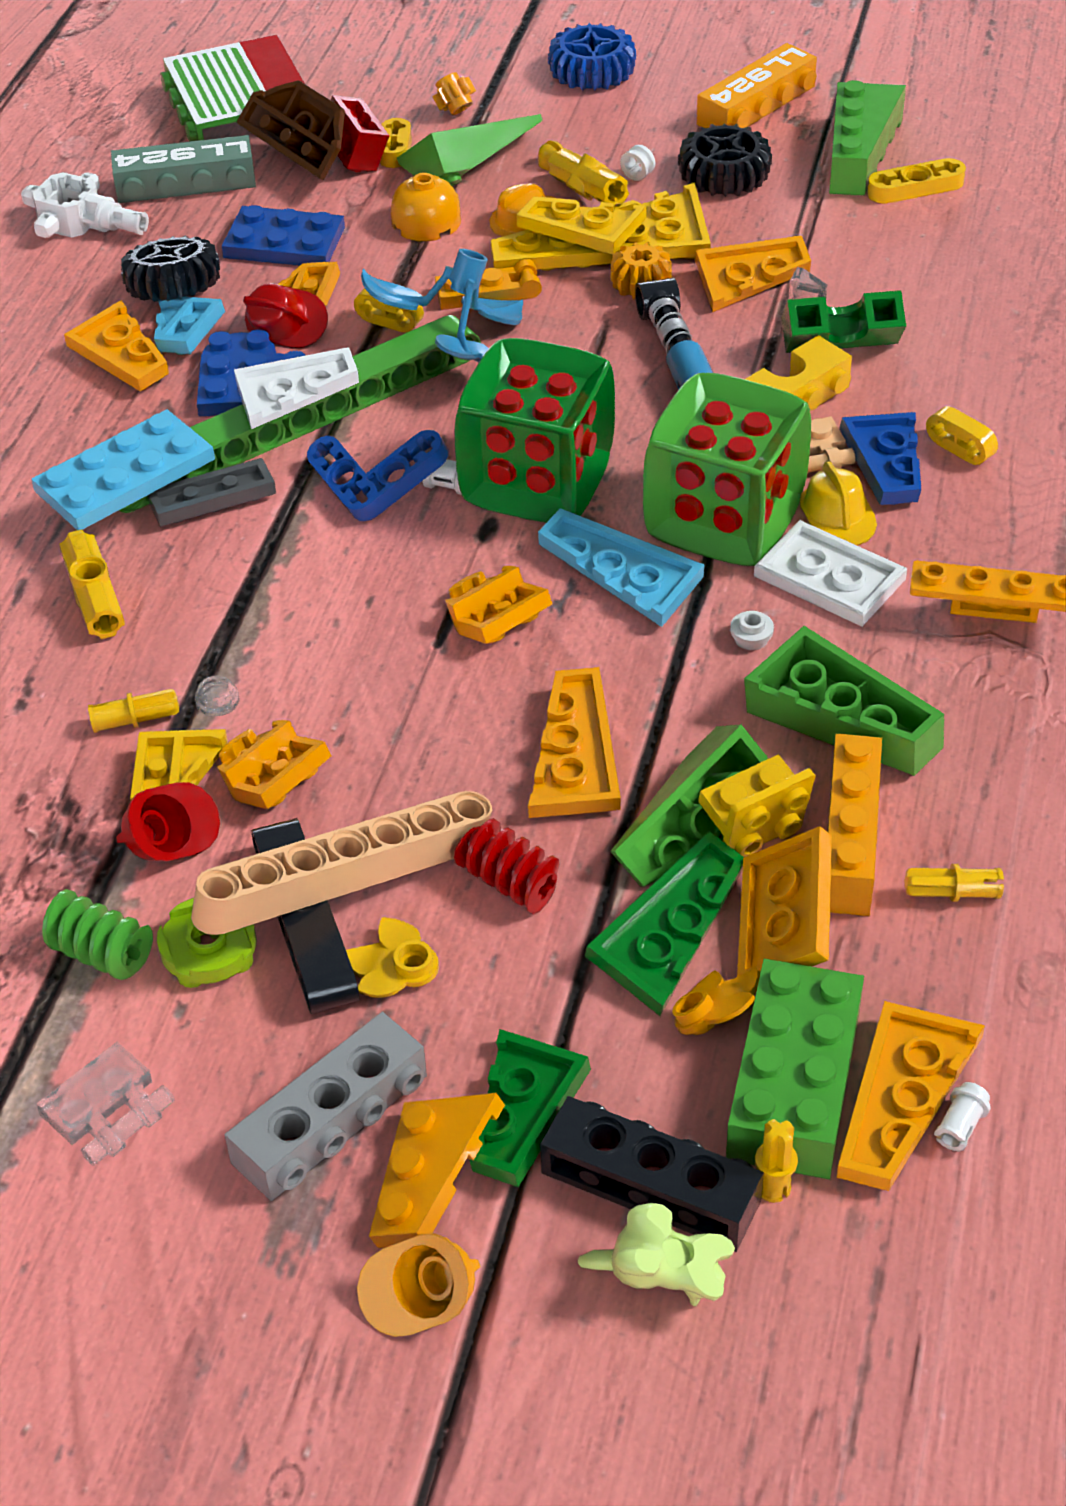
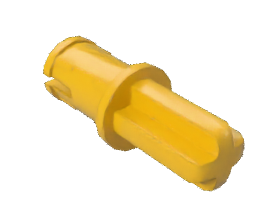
M167 689L134 697L132 693H127V698L95 705L90 704L88 705V712L93 732L97 733L101 730L130 724L137 728L139 727V722L176 715L179 713V703L176 692L173 689Z
M952 863L950 868H909L906 870L904 886L909 896L949 897L952 902H958L960 897L1001 899L1004 884H984V882L996 883L997 880H1003L1004 876L1001 868L968 869L960 868L959 864Z
M772 1119L765 1124L763 1144L757 1149L755 1155L756 1168L764 1172L762 1198L772 1203L783 1201L782 1194L786 1198L790 1195L791 1175L796 1171L798 1165V1156L793 1148L794 1127L787 1120L779 1123Z

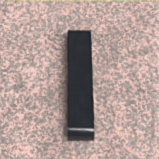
M297 818L251 830L256 854L305 840ZM328 900L277 916L310 1013L314 1014L359 1001V991L355 975Z

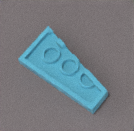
M561 508L538 531L540 546L660 627L667 622L704 577V564Z

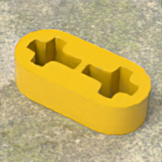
M391 118L381 124L390 136L380 164L388 168H398L401 166L398 163L397 157L411 148V125L406 119Z
M365 288L354 299L355 311L363 320L399 332L407 333L412 331L424 316L423 307L418 305L417 310L393 307L372 297Z
M945 406L926 421V430L933 442L970 464L980 465L998 450L997 438L990 428L953 407Z

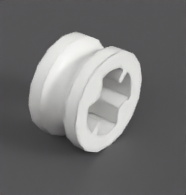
M635 145L622 155L620 165L628 178L640 181L654 170L655 158L646 146Z

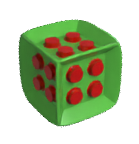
M697 373L690 377L677 391L656 422L646 450L643 471V516L648 533L666 544L685 551L731 564L755 566L780 540L800 502L807 478L811 442V413L808 403L786 391L724 374Z

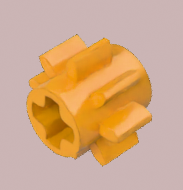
M453 72L436 82L435 86L438 89V93L432 97L440 111L444 110L445 112L449 110L451 115H456L473 104L471 94L476 92V89L469 77H459L457 72Z

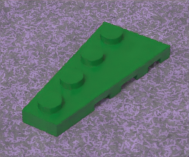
M709 831L587 946L585 957L661 1016L742 873L744 857Z

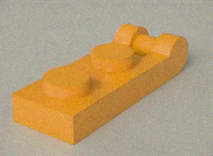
M523 259L517 262L514 267L485 269L479 285L478 298L522 300L537 297L542 291V286L537 276L535 263L532 260ZM435 276V284L441 276ZM450 279L446 281L437 293L441 310L461 308L463 306L461 299L465 295L451 289L452 282Z

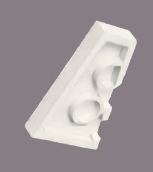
M349 347L234 369L236 384L251 429L359 383L358 370Z

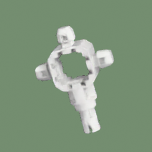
M64 172L53 174L40 186L29 185L21 192L23 203L36 209L37 219L34 222V229L37 236L49 238L54 233L72 238L84 235L90 228L100 232L115 231L119 228L143 235V232L147 231L149 217L146 212L122 208L113 198L98 195L99 178L96 174L89 172L81 176Z

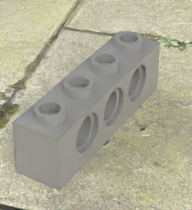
M382 1011L224 1134L231 1164L270 1201H273L285 1190L297 1187L303 1181L307 1172L323 1159L335 1156L344 1147L346 1141L364 1126L375 1124L382 1117L385 1110L400 1097L409 1095L418 1089L424 1078L427 1077L424 1046ZM294 1137L297 1138V1139H295V1140L285 1141V1140H287V1139H289V1138H294Z

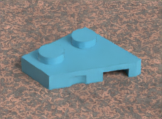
M183 297L181 300L177 298L170 301L159 300L161 312L157 313L156 316L158 327L155 329L154 334L157 349L160 352L176 353L178 355L191 354L225 313L222 300L198 297Z

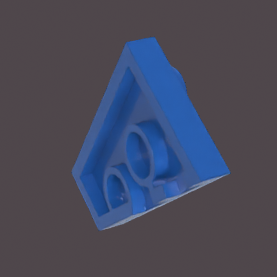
M916 412L842 417L839 430L845 438L848 448L854 450L855 460L880 505L912 503L919 500L921 476L920 463L916 454L918 444L917 433H915L914 428Z

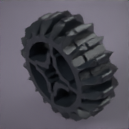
M725 123L722 126L710 124L709 128L698 127L697 132L688 133V137L682 140L680 154H678V166L682 180L688 182V184L695 183L698 192L708 191L711 196L723 194L726 197L727 194L733 193L740 196L742 191L752 192L753 187H761L763 181L768 179V173H770V166L772 165L771 147L768 146V139L763 138L761 132H752L751 127L740 128L738 124L734 126H727Z
M185 235L175 238L172 236L167 239L160 238L153 242L148 241L145 245H137L134 250H129L121 258V277L126 291L132 297L140 298L143 301L149 299L154 302L159 300L170 301L177 298L181 300L186 296H195L197 292H205L208 287L214 286L220 278V261L215 245L211 244L209 240L199 237L189 238Z

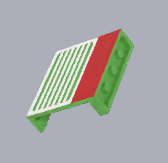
M277 35L163 58L165 72L160 73L163 89L169 93L172 108L177 109L180 124L185 125L189 142L204 140L202 129L237 122L253 92L267 91L275 86L297 80L304 83Z

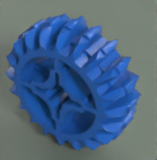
M589 23L584 26L576 24L575 28H565L564 32L556 33V37L551 40L548 53V64L550 65L553 78L559 79L560 84H569V88L580 87L582 91L586 88L595 91L597 88L607 90L610 85L619 86L621 81L628 80L629 75L633 74L636 60L635 43L632 41L631 35L625 34L623 29L615 30L614 25L607 27L603 26L602 23L598 25H591Z

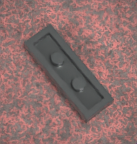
M263 458L170 483L147 496L153 513L161 527L276 494L275 481Z

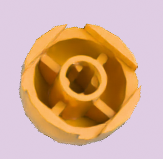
M419 173L410 177L397 187L392 196L391 222L393 229H400L402 237L415 241L440 239V233L449 229L451 235L456 232L461 224L458 194L448 181L430 173Z

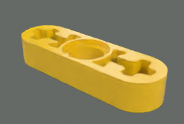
M944 158L877 171L869 176L867 195L874 202L886 204L958 190L964 184L966 166L960 160Z

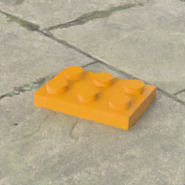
M816 827L743 858L737 977L754 967H757L761 973L763 959L811 967L829 960L832 835L822 827Z

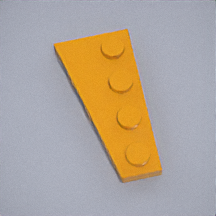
M600 667L555 671L547 710L546 727L543 730L539 762L536 764L534 786L528 804L529 818L621 810V796Z
M884 1001L839 1160L836 1178L886 1191L891 1189L981 1041L985 1025Z

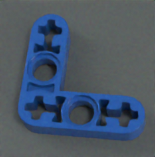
M424 430L417 433L367 473L364 472L342 444L333 436L320 437L310 445L307 451V458L310 464L358 521H369L377 517L440 468L449 456L447 445L439 433L434 430ZM431 448V451H429L428 453L425 452L427 449ZM328 454L332 455L336 460L331 465L324 458ZM412 460L415 462L413 466L409 463ZM405 469L400 479L388 482L389 476L394 471ZM354 472L353 477L347 483L337 484L343 474ZM360 491L368 499L364 503H361L355 496Z

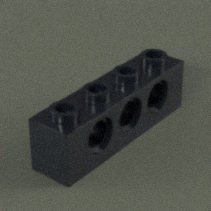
M567 1096L540 1144L542 1174L628 1209L647 1203L662 1204L672 1212L673 1227L693 1235L721 1234L732 1241L735 1252L738 1251L761 1203L763 1171L755 1169L751 1164L742 1159H729L706 1150L693 1140L678 1139L657 1131L653 1126L644 1121H632L611 1113L595 1102H583ZM599 1148H610V1149H612V1150H610V1151H600V1150H597V1149H599ZM647 1167H658V1168H661V1169H660V1170H656V1171H652V1170H647V1169H645V1168H647ZM697 1186H706V1187H709V1188H711V1189H709V1190H698V1189H696V1188H694V1187H697Z

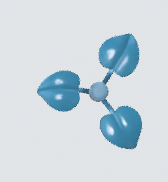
M459 249L453 268L446 266L443 275L425 296H422L413 289L372 277L364 268L361 273L363 286L372 297L384 304L408 310H417L418 305L427 306L446 281L450 279L452 282L451 289L465 295L461 299L463 306L457 338L443 334L437 335L435 344L440 350L460 359L474 360L479 363L489 349L482 343L466 340L465 329L469 308L477 310L485 318L505 324L519 325L522 320L523 299L492 300L478 298L479 285L488 259L484 255L469 249Z

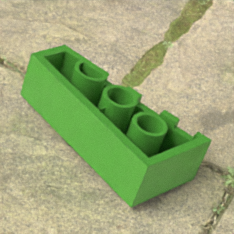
M857 80L837 83L829 194L865 195L868 189L869 176L877 172V165L879 161L883 160L886 147L893 141L895 130L902 123L906 85L870 84Z
M806 626L801 627L744 678L747 713L831 745H835L836 734L882 737L881 763L913 776L944 748V713Z

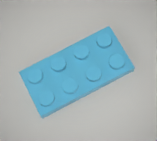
M166 409L118 433L112 438L86 449L73 458L51 467L31 480L34 491L76 530H83L215 460L213 446Z

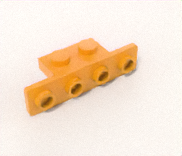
M916 560L912 566L910 595L951 600L950 614L1037 623L1039 609L1066 612V575Z

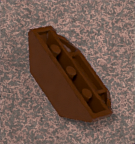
M297 80L275 86L267 91L253 92L236 123L321 180H324L341 150L345 109Z

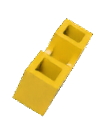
M818 335L791 351L789 377L778 376L762 368L745 380L791 393L807 402L811 411L835 395L844 392L849 387L852 355Z

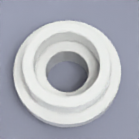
M746 611L739 613L732 619L730 632L739 647L746 650H758L766 646L772 638L774 624L771 618L764 613Z

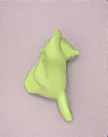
M647 1203L637 1205L628 1212L627 1224L618 1235L614 1249L592 1250L579 1256L577 1261L578 1265L582 1268L613 1271L614 1275L622 1283L636 1289H650L659 1286L673 1290H684L690 1299L691 1305L697 1306L701 1298L715 1301L723 1296L726 1276L718 1261L730 1258L735 1247L731 1240L721 1234L707 1233L687 1236L677 1233L672 1229V1212L662 1204Z

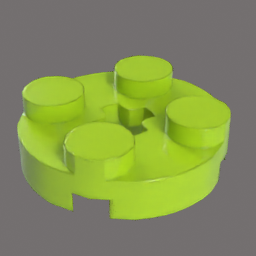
M194 898L174 907L169 912L170 920L164 925L163 929L160 925L157 932V945L161 961L165 968L175 975L179 983L184 987L194 988L201 984L226 980L238 973L248 971L254 962L253 953L257 943L254 924L225 934H210L212 939L217 940L206 945L199 944L201 943L200 936L206 933L198 930L193 925L191 916Z

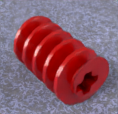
M494 818L487 820L482 826L473 827L467 831L455 849L454 860L456 865L467 868L468 872L477 878L481 877L482 881L491 887L496 886L499 893L511 896L513 902L520 906L525 905L527 911L532 914L540 912L555 891L557 872L560 865L559 859L552 855L544 860L545 852L542 848L536 846L530 849V841L524 837L515 840V831L509 827L501 830V822Z

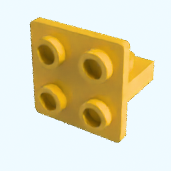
M777 754L701 790L698 802L723 834V842L743 857L756 853L764 843L777 837L786 839L794 835L802 827L816 775L810 768L794 775L781 756Z

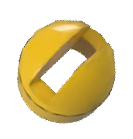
M547 141L539 148L538 165L540 168L547 171L550 170L548 160L554 151L558 152L564 149L558 141Z

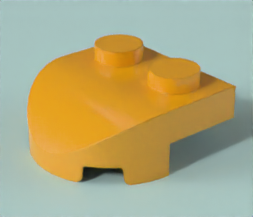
M503 566L501 569L502 573L497 576L486 578L484 573L479 571L458 581L449 589L451 599L445 601L455 630L460 635L484 644H490L504 638L505 632L515 626L535 620L539 612L551 606L553 603L548 589L523 582L519 567Z
M276 720L272 722L273 729L271 731L256 735L252 729H248L228 742L219 752L222 764L217 766L231 796L236 801L269 809L280 804L286 798V794L301 781L314 776L318 771V767L332 757L325 741L297 736L289 720Z

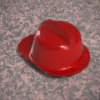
M271 283L257 287L250 296H244L243 302L246 305L245 324L249 332L253 330L268 332L269 340L273 344L290 348H303L314 344L322 337L327 328L328 312L325 304L318 296L308 291Z
M176 782L146 789L136 794L129 803V807L122 817L121 833L116 836L117 843H125L135 856L143 860L168 862L195 855L210 848L218 837L220 828L219 811L212 797L205 790L189 782Z

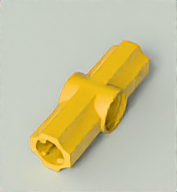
M564 148L558 152L554 151L548 160L550 175L590 201L594 198L599 202L614 203V205L623 204L629 195L627 189L628 181L625 178L611 171L604 164L586 153L580 156L576 152L574 153Z
M82 529L69 532L65 540L59 543L73 586L76 603L81 609L88 633L99 636L101 639L116 636L117 631L125 625L124 617L111 584L107 563L101 556L95 536L85 533Z

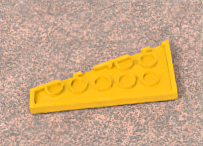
M695 183L684 185L683 192L669 196L667 191L654 194L653 201L642 204L631 200L623 204L614 205L616 210L633 211V205L647 206L646 219L622 246L631 247L634 242L639 245L649 242L652 247L662 246L663 252L670 254V259H694L696 250L711 248ZM530 230L491 240L493 267L497 269L514 267L517 262L523 259L532 260L537 270L549 271L555 268H585L591 265L611 264L613 258L612 254L600 253L595 249L578 244H569L564 240L535 234Z

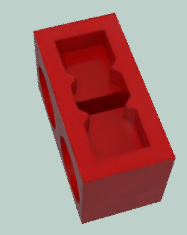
M332 95L331 101L345 109L341 150L337 156L350 171H377L390 135L362 98Z

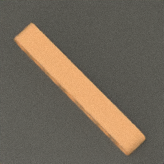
M458 792L207 869L197 877L191 916L193 925L206 934H225L453 860L455 849L467 831L473 827L482 826L490 819L492 805L484 795L477 792Z

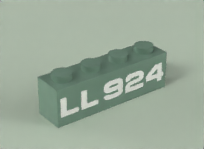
M249 135L111 150L112 173L118 203L256 187Z

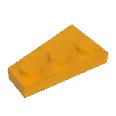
M122 300L64 334L67 347L140 392L169 374L167 361L151 339L145 337L141 332L137 320L129 316Z

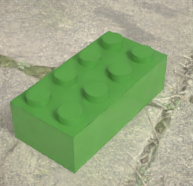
M763 959L728 1122L727 1158L742 1159L756 1166L755 1155L757 1149L763 1144L765 1124L772 1119L779 1123L787 1120L794 1127L793 1148L798 1156V1165L794 1173L830 1180L860 1013L864 983L863 975Z

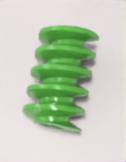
M69 889L59 892L52 899L43 919V940L50 949L61 951L67 957L77 958L80 963L93 966L98 971L109 973L115 979L124 980L137 973L147 961L151 951L153 933L149 925L140 928L137 919L132 917L124 919L121 912L116 910L108 911L106 905L100 903L93 904L90 898L84 896L77 897L76 893Z

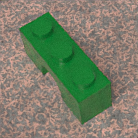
M901 290L863 293L861 300L844 307L827 306L826 296L788 299L781 317L786 353H791V351L818 335L840 349L898 344L906 328Z

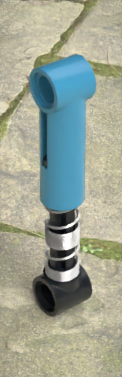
M671 277L636 283L635 300L641 320L650 319L653 322L657 335L666 350L667 366L678 390L690 377L697 373H713L702 347L697 342L692 341V335L683 320V316L680 314V293L675 278Z

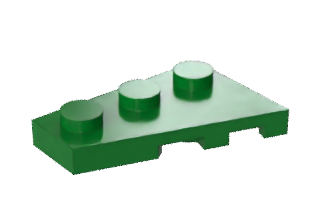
M499 1029L496 1042L498 1052L495 1064L491 1065L488 1075V1094L497 1093L505 1106L497 1120L489 1119L479 1136L483 1145L475 1159L469 1160L473 1172L519 1187L541 1151L540 1144L567 1096L575 1097L591 1071L588 1056Z

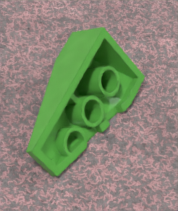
M541 114L434 132L397 157L400 166L414 176L419 173H430L448 181L453 186L462 181L461 176L543 120Z
M741 724L716 726L685 757L613 847L611 853L639 886H646L658 880L709 831L723 841V834L698 802L700 791L769 758Z

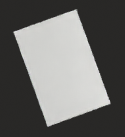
M801 520L774 545L754 568V577L861 627L906 580L907 576L906 567Z

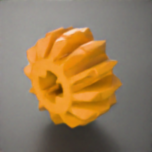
M634 242L631 247L621 246L620 251L613 254L610 279L613 288L618 289L622 296L632 295L633 300H635L636 283L672 277L670 254L663 252L662 246L652 247L649 242L644 245Z

